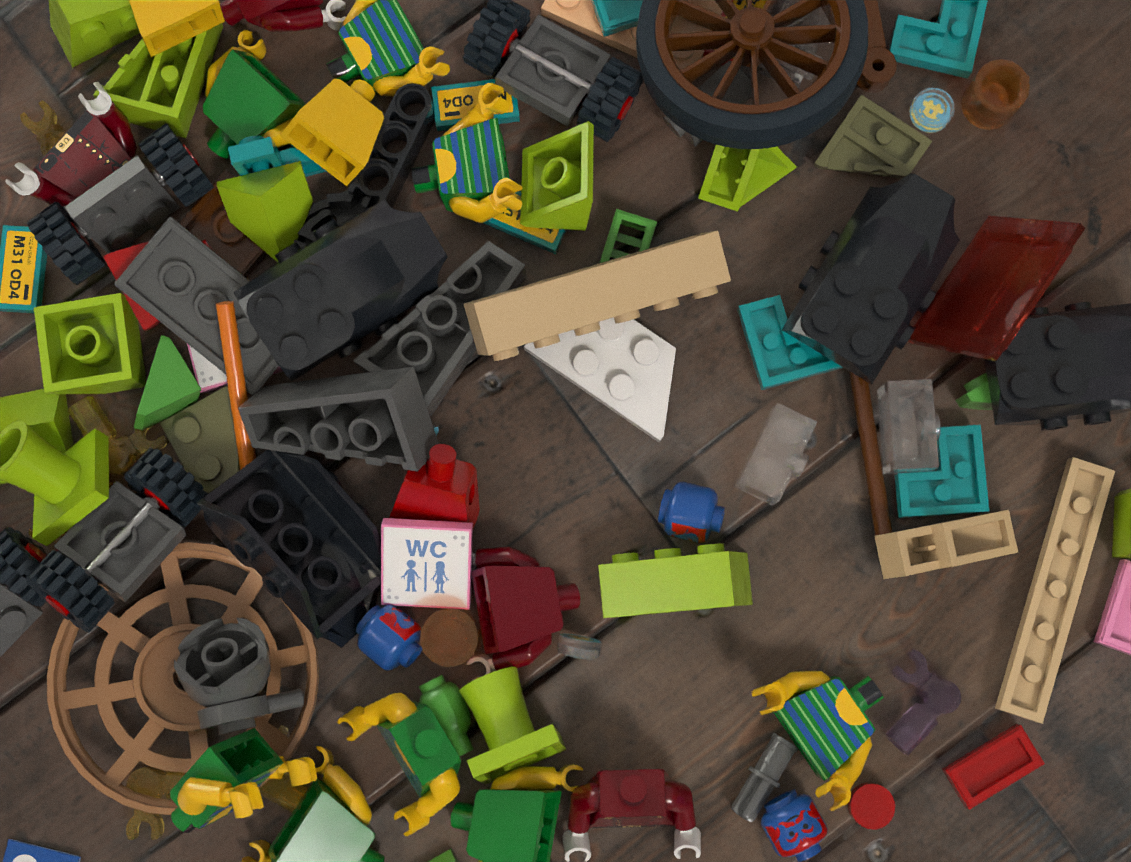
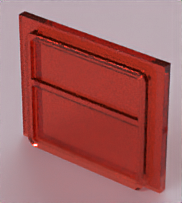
M988 216L937 291L927 310L914 325L915 330L908 341L915 345L997 361L1003 351L1008 348L1071 254L1073 246L1085 230V227L1081 223Z

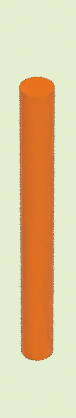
M224 301L216 303L241 470L256 459L255 448L252 447L238 407L246 402L248 397L234 302Z

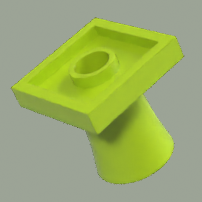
M15 421L0 433V480L34 494L32 539L48 546L109 499V437L94 428L67 451L62 453L40 437L24 421Z
M508 667L486 674L471 681L459 690L472 711L489 748V751L467 760L473 778L485 785L489 784L495 778L522 766H531L567 750L559 731L553 724L535 731L524 700L516 667Z

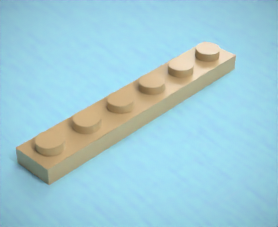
M1075 457L1067 459L995 706L997 710L1043 724L1115 470Z

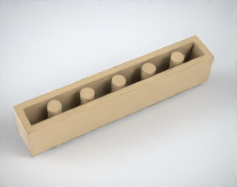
M711 231L464 303V308L478 355H492L494 361H499L518 355V347L533 342L535 348L560 342L558 334L574 330L575 336L600 330L599 322L614 317L615 324L639 318V309L653 305L654 311L680 305L678 297L692 293L693 299L717 294V285L730 282L731 278L719 232Z

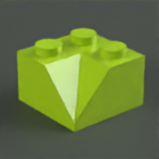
M122 293L34 307L45 394H107L145 387L146 375L139 323Z

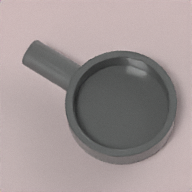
M295 689L205 708L197 711L200 729L217 727L218 734L223 735L256 727L254 718L303 707L304 699L301 689Z

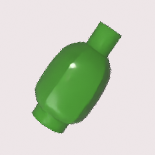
M443 675L437 676L418 686L422 693L419 703L427 704L458 755L462 756L473 750L474 748L466 734L470 726L471 716L458 686L452 682H446Z

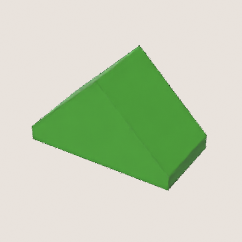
M162 335L160 337L136 414L135 429H147L198 401L201 387L169 337Z

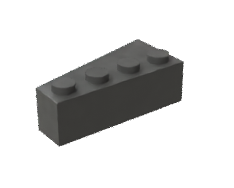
M488 241L447 277V281L430 296L427 295L410 314L397 325L394 324L382 335V338L367 352L366 350L353 361L364 373L414 366L429 415L432 416L477 350L464 303L520 287L527 277L525 264Z
M414 366L268 385L261 388L238 407L253 448L304 455L307 451L323 453L325 458L342 460L347 456L365 459L366 464L383 466L388 462L402 464L404 470L419 471L428 461L430 449L439 444Z

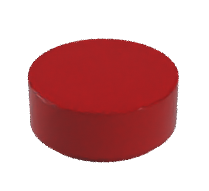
M866 782L852 790L848 810L856 823L864 828L876 830L885 827L892 820L895 813V801L885 787L877 783Z

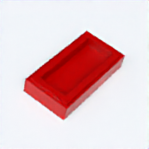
M1015 724L942 770L965 808L970 810L1045 763L1020 724Z

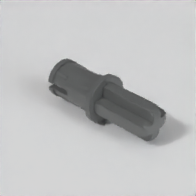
M775 733L772 734L770 742L755 767L749 766L748 770L751 771V774L731 807L734 813L750 822L756 819L773 788L777 787L779 789L781 785L777 782L792 756L799 749Z

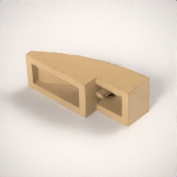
M1009 510L874 536L883 579L904 577L1018 553Z

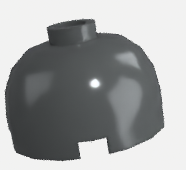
M222 618L211 620L195 628L181 641L178 647L180 656L177 662L174 660V669L186 693L200 705L209 708L256 697L263 690L271 672L270 650L259 626L247 619L236 618L238 624H224Z

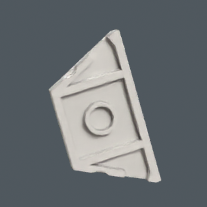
M614 317L600 321L601 329L588 334L575 336L574 330L558 334L560 338L558 343L542 348H535L533 342L524 346V350L657 442L661 441L664 436L676 352L674 346L634 319L615 324Z

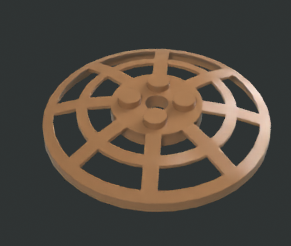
M179 543L160 564L166 589L156 591L140 599L126 610L120 618L109 611L98 622L97 626L108 632V635L102 644L97 658L94 676L95 687L67 691L66 675L70 652L80 627H76L70 620L64 618L51 648L47 671V703L53 729L64 753L80 775L101 793L122 805L147 813L171 815L178 806L173 800L151 797L122 784L136 765L142 762L160 770L185 773L209 748L207 729H200L197 711L206 707L192 700L186 691L179 686L174 669V660L177 662L180 656L178 647L181 641L195 628L201 626L199 624H191L187 599H208L226 605L228 608L221 617L224 624H238L236 618H244L259 626L268 643L271 658V672L268 677L266 690L267 696L280 693L281 668L306 663L307 680L304 706L301 708L297 723L290 736H286L269 723L273 713L254 718L256 727L253 728L277 752L278 756L284 757L285 761H288L295 753L305 735L316 705L319 663L318 650L313 634L284 603L299 629L303 645L278 650L269 626L259 613L251 607L252 602L263 586L261 575L255 569L247 567L238 561L229 549L212 544ZM202 558L218 560L237 566L249 574L236 595L212 586L184 585L178 559ZM169 602L173 626L162 630L151 639L132 627L147 612ZM120 642H123L139 653L134 666L133 680L110 684L112 661ZM136 698L140 708L150 718L135 738L128 733L120 722L113 706L114 701ZM97 705L107 731L116 743L125 750L107 773L94 762L83 747L72 724L69 709ZM165 728L173 731H188L191 758L168 757L155 753L150 748ZM267 778V779L259 786V788H260L262 785H264L267 781H269L270 779Z

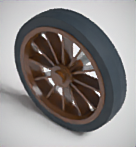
M643 0L636 31V49L641 73L648 92L656 105L673 123L691 135L712 144L737 149L772 148L794 142L815 132L829 122L846 104L854 91L866 61L868 18L863 0H800L773 17L771 13L779 0H767L762 9L753 7L752 0H746V8L740 11L732 0H714L727 18L693 4L688 0ZM819 7L822 8L830 25L787 27ZM677 15L712 30L711 32L670 34ZM833 42L834 50L828 62L791 45ZM716 49L682 70L679 69L672 55L674 51ZM734 57L712 96L704 93L691 83ZM775 58L816 75L818 78L800 92ZM763 64L788 97L787 99L759 105L758 65ZM739 69L751 80L752 105L722 101Z

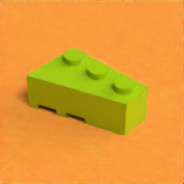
M49 0L51 28L72 68L140 33L129 0Z
M223 23L153 57L150 56L143 39H141L129 55L126 53L118 62V70L103 87L110 95L111 101L129 120V123L157 130L164 124H167L176 136L187 137L207 77L208 68L211 65L223 29ZM98 89L93 94L95 99L99 95Z
M724 543L697 546L698 554L681 556V548L655 550V559L639 560L638 553L612 555V563L598 565L603 618L753 605L748 554L725 551Z

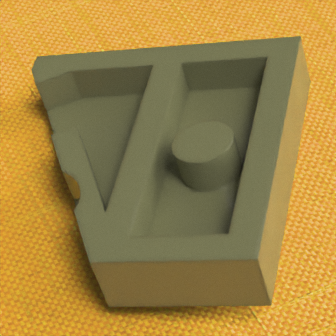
M861 94L814 163V166L824 170L903 179L912 172L932 143V140Z
M228 385L160 423L185 471L190 472L195 477L194 480L200 482L204 487L203 490L208 494L240 471Z

